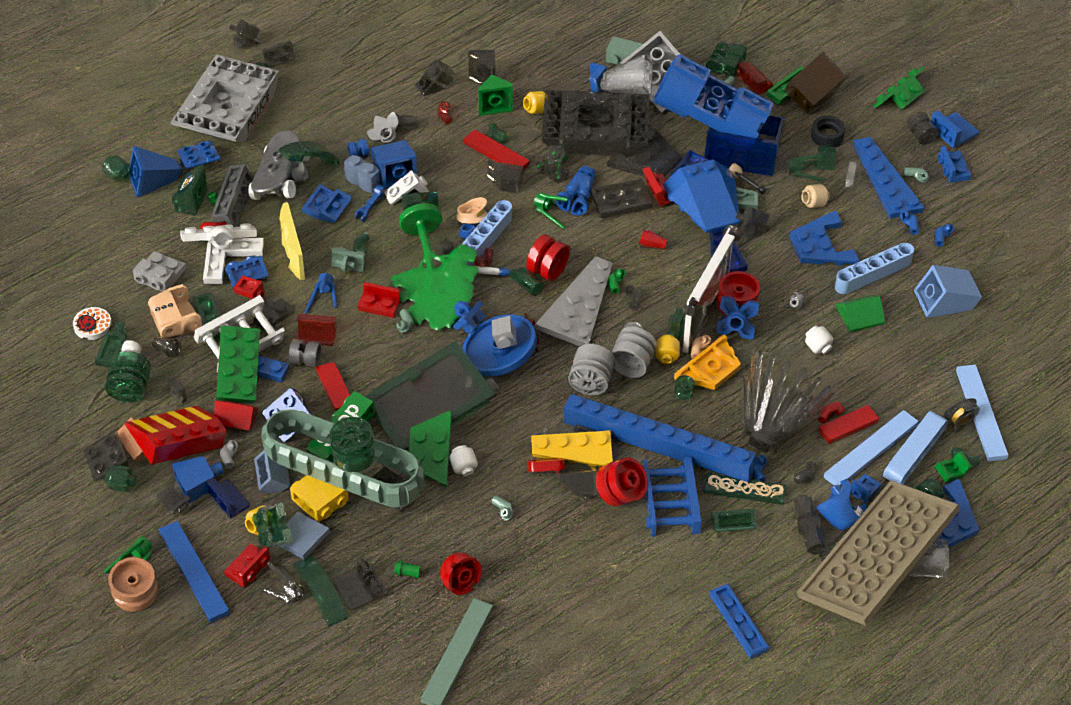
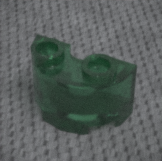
M283 502L261 507L256 514H253L252 519L254 525L257 526L258 542L261 546L265 545L272 548L293 542L290 529L285 524L286 514Z

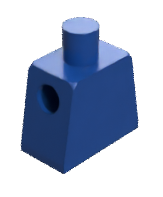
M202 456L172 464L174 477L188 503L216 488L215 476L224 473L220 462L209 466L205 457Z

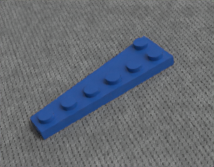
M867 137L854 140L853 146L889 218L900 217L902 211H908L911 214L923 213L924 206L873 139Z

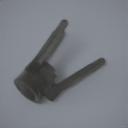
M270 561L267 562V565L286 584L282 590L284 595L265 587L262 588V591L284 600L287 604L290 601L298 602L304 595L305 590L295 581L280 562L277 563L279 569Z

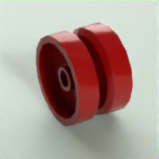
M543 234L533 244L528 254L526 268L528 271L537 275L540 274L542 278L553 282L562 274L568 263L570 246L561 241L556 242L555 238Z
M734 271L724 275L719 282L717 307L721 313L726 315L720 309L722 296L734 297L739 307L748 300L759 302L760 283L757 278L743 271Z
M626 457L600 467L596 475V486L601 498L608 505L616 507L638 501L644 497L648 487V480L643 466L637 460Z

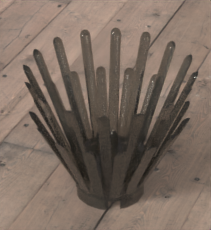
M760 352L758 354L757 366L755 365V355L752 354L750 376L747 374L746 380L743 377L744 430L741 438L744 440L747 435L749 437L747 442L749 445L767 453L770 448H773L772 454H776L781 445L822 416L817 415L821 412L820 408L835 393H830L826 398H822L831 388V386H826L809 403L813 398L810 394L821 381V377H817L804 394L800 393L797 395L796 390L807 373L806 368H802L790 390L787 385L782 388L791 365V361L787 360L768 404L773 386V380L770 378L775 356H770L767 372L763 374L758 397L763 358Z

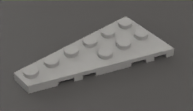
M595 256L538 320L534 329L577 346L589 344L613 263Z

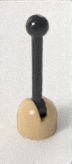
M734 163L730 166L729 170L734 179L742 178L757 188L759 193H765V187L758 186L742 175V168Z

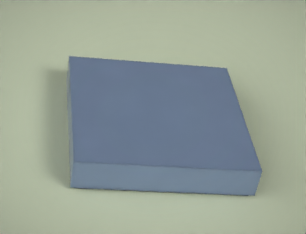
M297 512L272 538V541L279 547L305 560L328 536L330 529Z

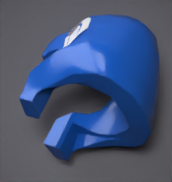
M848 479L840 481L842 489L839 484L830 488L832 494L828 500L816 507L820 514L840 531L850 529L867 509L865 503H862L861 506H851L849 496L852 486Z

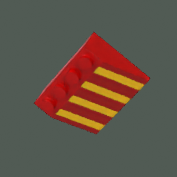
M198 406L125 422L126 428L151 465L222 448L227 432L218 417Z

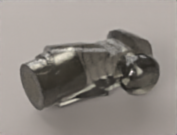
M395 113L399 121L397 127L408 129L418 127L417 116H400Z

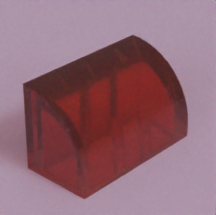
M743 61L738 63L737 77L753 93L760 95L773 87V83L752 62Z

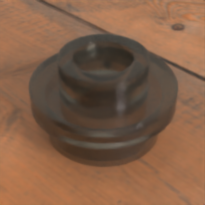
M446 238L444 239L445 241L441 242L444 255H448L454 250L453 242L448 241Z

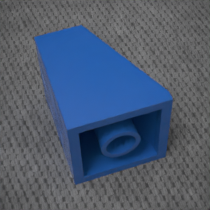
M406 140L371 148L372 162L379 169L380 182L384 189L390 188L410 171L417 175V157Z

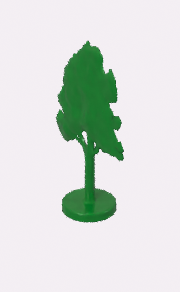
M421 203L404 210L399 217V225L404 233L420 237L424 258L418 268H412L391 277L392 285L396 286V288L400 286L407 290L401 293L400 301L404 302L409 299L415 302L413 306L408 308L414 323L421 325V322L426 319L429 322V326L435 330H440L443 327L451 328L452 324L459 317L454 309L455 304L458 301L469 303L474 295L472 282L479 269L475 266L467 265V262H474L477 252L466 245H459L448 255L435 254L432 250L428 233L435 231L443 221L442 212L436 205ZM433 259L441 261L442 265L436 268L433 265Z

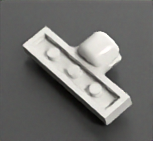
M240 224V227H233V225L203 227L204 229L197 230L195 227H187L185 230L180 231L183 242L210 240L217 249L228 248L232 244L233 238L257 237L256 228L251 226V224Z

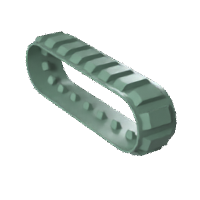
M285 409L274 413L263 426L261 436L266 455L272 461L292 470L394 508L411 504L424 489V469L421 467V461L413 454L401 448L295 409ZM286 433H301L410 475L411 478L400 484L384 483L280 443L276 439Z

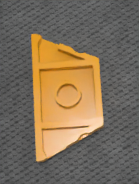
M723 334L674 374V379L715 390L740 370L741 363L734 355L733 348L729 346L727 336Z

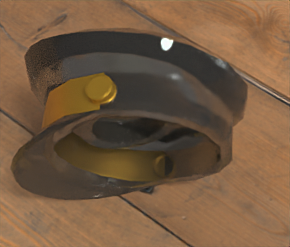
M966 398L948 408L944 412V417L949 421H953L955 424L954 431L959 432L976 417L980 408L977 405L976 399Z

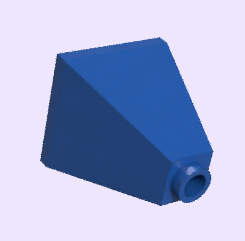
M133 146L128 174L136 196L142 197L178 180V175L182 174V167L180 164H177L175 159Z

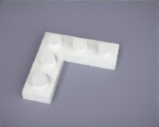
M233 238L232 244L226 249H217L208 240L203 275L204 284L223 283L226 256H263L264 238Z

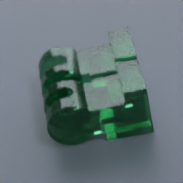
M719 42L706 62V68L710 69V72H721L735 79L746 60L747 46L735 43L729 45L726 42Z

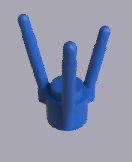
M320 274L318 283H316L306 306L305 313L309 312L318 290H320V293H326L331 290L334 308H337L336 284L333 283L334 278L331 274Z

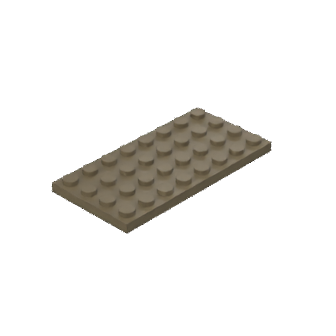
M890 480L797 591L798 597L866 626L959 512L958 504Z

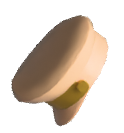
M479 197L460 205L457 209L456 219L465 224L480 223L488 214L484 209L487 200Z

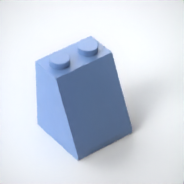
M932 265L914 289L927 318L973 310L982 298L969 270Z

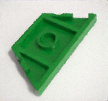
M451 411L410 427L409 453L421 461L425 477L441 483L444 487L448 485Z

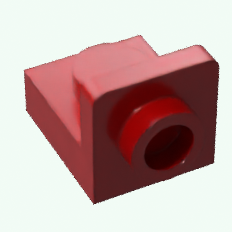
M244 275L233 288L234 293L248 297L251 300L259 295L262 299L265 296L262 281Z

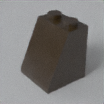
M822 52L791 79L784 90L802 110L809 114L832 97L847 76Z

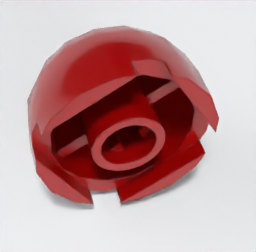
M465 552L449 555L444 560L440 569V578L443 585L456 595H465L471 592L473 588L470 587L475 582L479 583L482 575L481 563L475 557Z

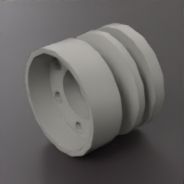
M638 327L622 329L611 350L615 357L613 369L622 376L629 378L643 376L657 349L655 338L649 332Z
M585 344L580 346L575 353L573 365L568 376L570 385L583 394L600 395L604 393L609 385L615 357L608 349L600 345Z

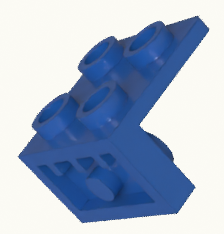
M939 111L932 114L930 129L952 148L979 134V131L956 112L947 117Z

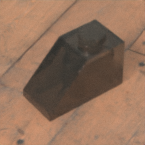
M488 161L487 174L493 183L501 191L519 194L523 180V166Z

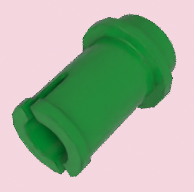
M400 560V562L396 561L395 574L419 578L421 565L403 563V560Z

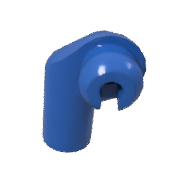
M948 223L936 230L935 244L937 246H943L945 238L954 232L955 228L952 224Z
M764 455L756 457L755 469L752 473L756 482L763 483L766 480L762 472L767 463V458Z

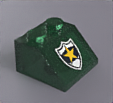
M199 165L185 174L183 180L179 182L178 190L172 196L175 212L196 216L208 192L204 165Z

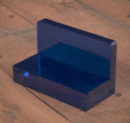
M212 477L206 481L209 495L230 519L250 507L249 502L230 480L227 479L218 484Z

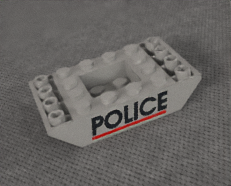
M216 54L171 121V125L245 143L274 97L279 71Z

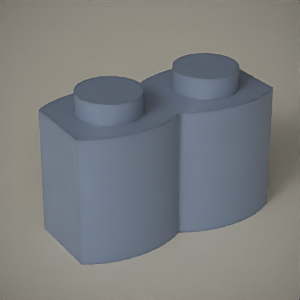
M351 155L344 161L345 178L347 181L359 185L362 190L373 193L375 187L380 185V172L375 165L366 163L361 157Z

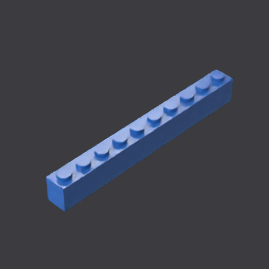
M571 394L563 408L564 423L591 432L610 431L612 439L683 461V457H691L693 465L745 482H749L755 469V452Z

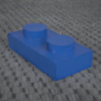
M258 355L257 376L282 383L290 369L289 364Z

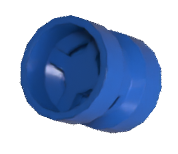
M365 138L358 140L356 143H347L349 156L364 157L369 155V148Z

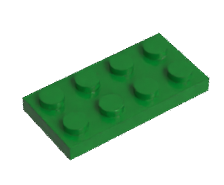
M221 325L216 400L255 403L260 329Z

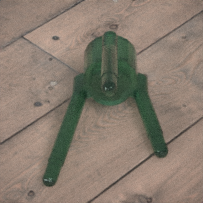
M821 154L789 158V173H794V176L825 182L823 178L801 173L800 171H804V165L828 163L829 160H809L822 156Z

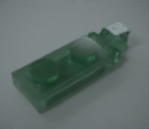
M117 321L114 330L107 331L95 358L96 365L115 368L117 358L122 351L121 348L127 337L125 322Z

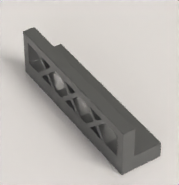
M245 164L229 166L211 215L213 222L225 221L227 225L238 227L249 195V185L254 179Z

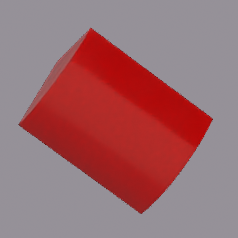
M215 400L213 415L218 417L223 426L251 430L256 420L258 407Z

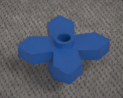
M722 296L720 309L727 316L718 320L716 333L728 335L734 330L738 331L742 338L752 340L756 327L749 319L758 315L760 303L748 300L739 307L734 297Z

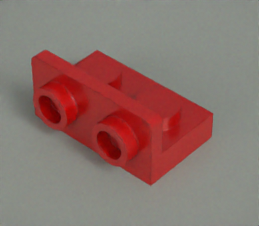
M650 167L642 169L646 182L659 206L670 203L671 201L668 200L665 188L662 185L666 182L664 175H657L656 172L652 173Z
M364 282L363 294L358 303V311L394 318L401 302L400 290Z
M250 543L225 569V576L240 586L245 587L256 578L257 573L269 564V548L264 547L261 550Z

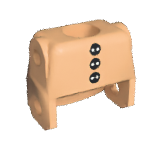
M183 284L171 287L151 297L148 301L151 315L163 338L194 333L197 328L202 326L200 315L196 314L192 305L187 301L189 299V292L187 286H183Z

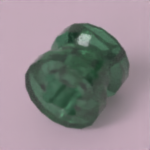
M687 375L676 378L674 394L677 398L687 400L693 396V378Z

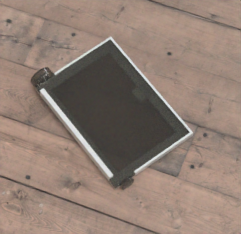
M734 225L725 227L722 241L683 309V312L686 314L683 341L684 353H689L693 340L699 335L717 302L721 278L729 273L732 243L739 242L742 237V231Z

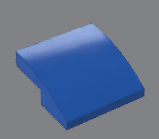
M319 184L303 206L301 212L326 222L335 223L352 200V197L339 189L333 192Z

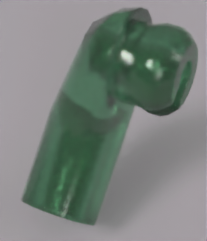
M495 123L489 125L492 139L501 143L508 140L509 133L502 130L499 132Z
M363 233L355 238L353 251H366L362 246L370 239L367 233Z
M954 447L951 450L952 458L958 452H963L971 466H979V456H968L959 447Z

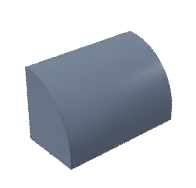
M264 449L254 459L259 491L276 493L289 488L290 481L287 467L272 461L266 455Z

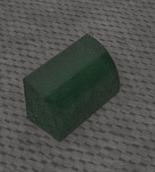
M754 508L710 513L714 532L756 529Z

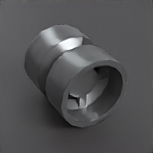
M293 339L289 350V363L297 365L305 363L306 366L318 367L321 357V343L309 341L306 344L304 340Z

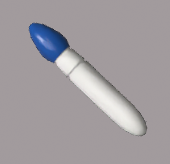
M475 266L479 269L477 274L500 276L512 274V271L506 268Z

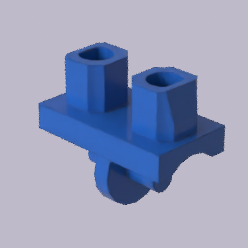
M479 300L473 307H470L468 302L458 301L454 309L456 315L461 317L453 327L456 330L462 327L467 334L472 332L477 327L476 324L481 322L486 316L480 310L483 303Z

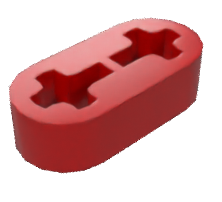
M565 458L528 460V471L563 470L566 468Z

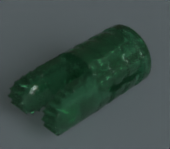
M522 267L519 270H512L510 272V277L532 296H537L543 290L544 283Z

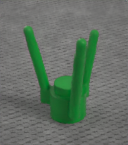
M542 192L538 193L534 199V206L537 207L536 211L545 215L562 229H565L563 224L545 210L550 209L552 204L557 206L554 200L568 201V198L548 195Z
M139 537L129 549L104 570V573H108L117 562L125 559L131 553L134 557H144L143 559L147 561L152 555L150 552L152 548L151 542L145 537Z

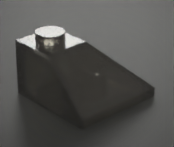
M593 465L568 467L563 470L553 471L562 483L576 495L582 496V499H593L594 495H599L596 486L597 470Z

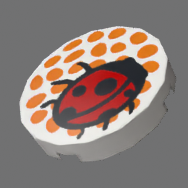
M98 307L83 309L77 313L73 320L75 333L80 338L85 337L88 340H95L105 336L112 325L109 313Z

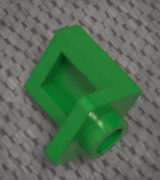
M958 452L953 459L938 462L935 466L945 483L962 479L972 467L963 452Z

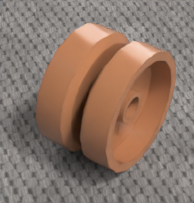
M131 557L117 562L112 567L108 576L109 587L117 606L126 611L136 612L148 608L156 600L158 584L154 569L150 563L141 558Z

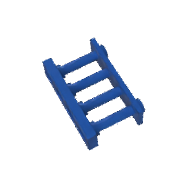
M683 457V465H680L679 468L649 469L648 460L644 459L643 468L648 480L646 500L649 516L646 517L647 529H651V536H656L657 526L685 524L691 526L692 534H700L702 521L692 458ZM680 476L684 478V481H682V484L651 485L650 477ZM682 492L683 494L686 493V498L684 500L653 502L652 493ZM685 508V510L689 511L687 516L656 518L655 510Z

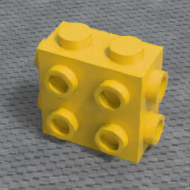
M308 475L300 481H296L290 487L292 500L317 522L328 518L332 512L339 507H343L349 501L348 491Z

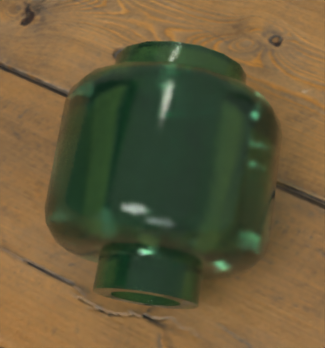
M118 155L107 157L102 165L104 174L115 182L121 179L125 180L130 174L129 163Z
M115 464L108 468L105 474V484L108 485L110 490L127 492L130 486L134 487L136 482V475H133V470L129 466Z
M926 479L914 488L941 499L944 496L942 485L935 479Z

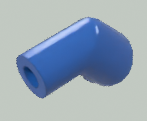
M902 211L900 213L901 221L910 227L912 235L918 234L919 224L917 217L908 211Z

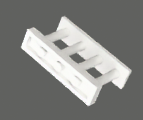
M259 295L197 328L194 333V339L197 344L203 341L207 342L219 359V346L213 337L220 333L221 325L233 326L237 324L240 327L250 328L246 318L252 315L256 316L268 333V336L259 340V352L271 345L275 346L281 343L285 330L284 328L277 331L273 329L261 312L264 300Z

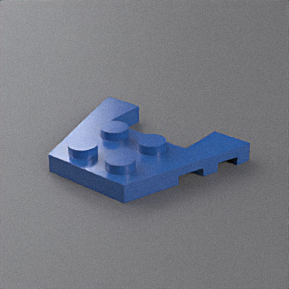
M837 211L824 215L790 232L789 237L800 263L824 264L825 262H832L835 265L842 266L843 263L853 265L860 262L854 249L835 252L826 230L841 227L842 222Z
M959 479L943 487V492L953 503L958 504L960 509L935 540L936 545L944 550L977 535L979 532V527Z

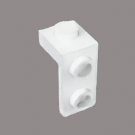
M410 171L384 193L389 203L394 205L414 188L425 196L429 193L426 187L428 183L423 176L419 177L413 171Z

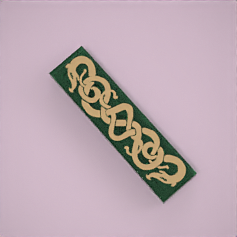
M707 473L704 493L784 505L787 485L750 479L749 482H745L730 476Z

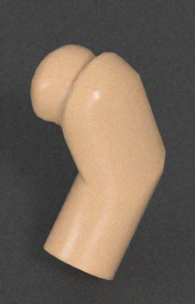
M703 335L693 340L691 345L692 359L700 354L701 350L709 346L711 343L709 335Z

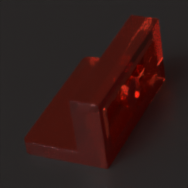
M298 314L296 339L304 340L306 344L312 341L319 342L323 346L334 345L337 331L336 317Z

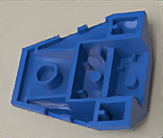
M709 160L681 167L662 184L668 200L672 203L675 202L683 213L689 214L691 220L705 232L740 224L736 181L729 168L717 161Z

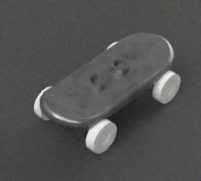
M292 130L281 131L274 135L265 147L264 155L255 177L249 185V196L252 200H259L261 196L266 197L267 194L274 193L278 196L284 194L286 198H293L295 196L296 187L294 181L286 179L290 174L296 157L302 158L303 161H308L310 158L309 145L301 143L300 137L296 132Z

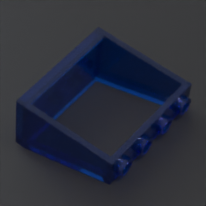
M769 115L759 131V134L775 136L774 141L717 132L709 127L704 162L715 160L727 168L736 163L742 168V171L773 176L783 135L785 117Z

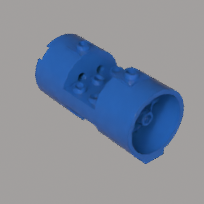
M677 54L663 77L653 102L683 118L689 115L695 120L715 129V135L748 151L758 137L763 123L765 124L774 103L744 87L737 89L710 75V69L681 54Z

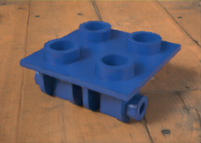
M203 141L197 145L185 146L177 150L180 156V163L186 169L221 160L211 141Z

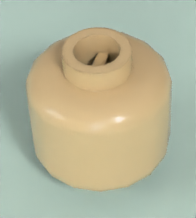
M821 184L806 186L801 196L803 203L809 208L824 207L830 197L827 188Z

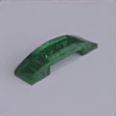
M313 141L293 142L280 147L278 150L289 161L302 162L304 156L319 157L326 164L339 165L340 163L338 158L326 147Z
M309 556L305 560L302 559L293 563L302 581H305L319 605L320 613L328 627L348 619L336 590L319 562L313 556Z

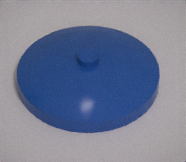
M512 314L496 316L482 322L469 333L463 344L462 355L468 368L478 375H503L519 368L532 356L537 346V334L532 323L522 316ZM510 316L516 327L517 345L498 349L492 336V320Z

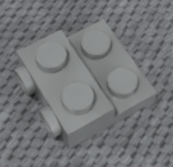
M154 251L147 260L143 258L133 269L134 280L163 292L171 288L186 269V264Z

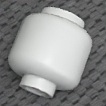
M816 325L806 333L805 342L815 354L821 352L826 354L832 349L831 344L834 338L825 327H818Z
M466 445L454 448L449 456L452 468L456 474L469 476L474 473V469L478 466L473 449Z

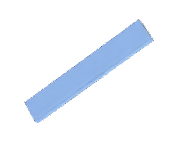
M976 365L958 366L956 372L987 460H1006L1008 453Z
M903 410L826 471L824 478L833 485L839 484L841 488L840 481L852 479L918 425V420Z

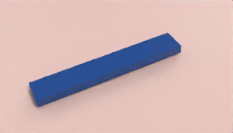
M176 521L159 528L161 537L210 623L229 615L228 607L179 522Z

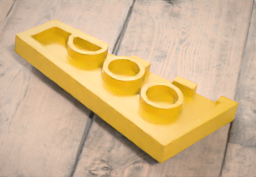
M610 431L531 436L532 457L543 459L565 458V461H568V463H584L592 467L603 466L613 462Z

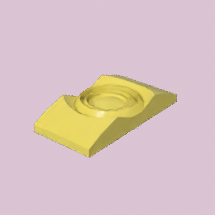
M288 202L282 205L279 218L282 230V245L285 247L287 257L290 259L288 267L297 278L305 280L303 255Z

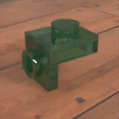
M831 145L817 147V169L834 170L835 148H832Z

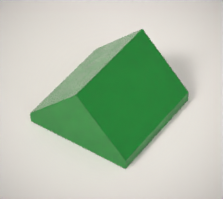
M491 75L478 88L479 116L513 112V84Z
M868 295L838 302L835 305L849 332L885 324L880 296Z

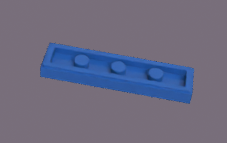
M729 584L710 590V597L749 658L752 659L769 652L768 644Z

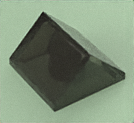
M470 50L468 52L469 78L482 85L491 75L496 76L495 50Z

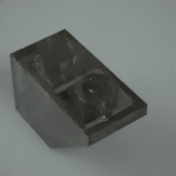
M435 60L415 86L423 96H427L447 89L457 75L449 65Z

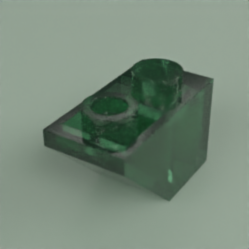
M438 191L401 194L403 211L421 203H429L439 207Z

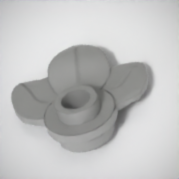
M392 112L387 119L375 116L374 129L367 132L368 137L373 141L381 140L386 144L394 141L396 138L395 130L399 124L397 115Z

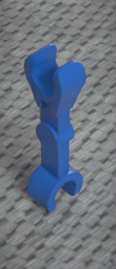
M377 185L375 187L374 194L367 200L365 206L356 210L355 219L362 215L361 221L365 222L367 220L369 210L374 207L379 198H383L385 195L384 191H382L384 189L383 186Z

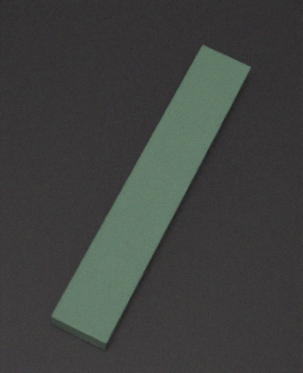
M473 598L420 698L421 703L427 705L444 704L493 610V605Z

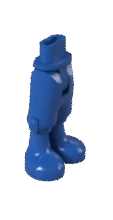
M583 166L577 171L569 185L566 186V192L558 193L557 196L568 198V201L556 200L557 206L562 211L567 212L573 198L577 196L572 205L571 213L573 215L586 213L589 208L587 200L591 197L590 192L595 180V169Z

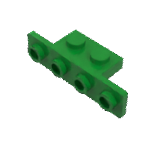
M922 66L917 70L915 67L908 73V78L904 76L897 82L899 84L897 87L894 84L886 90L888 92L887 95L883 93L876 98L878 102L873 107L876 108L889 97L893 99L900 110L906 107L925 91L915 78L925 68Z

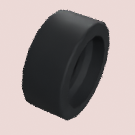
M828 115L821 116L813 122L811 138L815 144L825 148H834L843 142L845 125L840 119ZM828 128L836 131L837 134L825 135L819 130Z

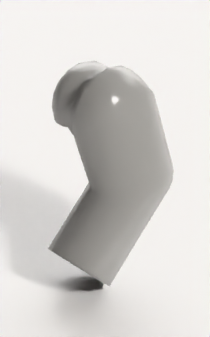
M794 292V295L791 296L790 305L794 309L799 310L804 296Z
M230 440L220 451V456L226 469H230L235 465L232 459L238 448V443L235 440Z

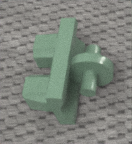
M333 247L331 266L341 268L344 272L347 270L363 272L365 252H355L343 247Z

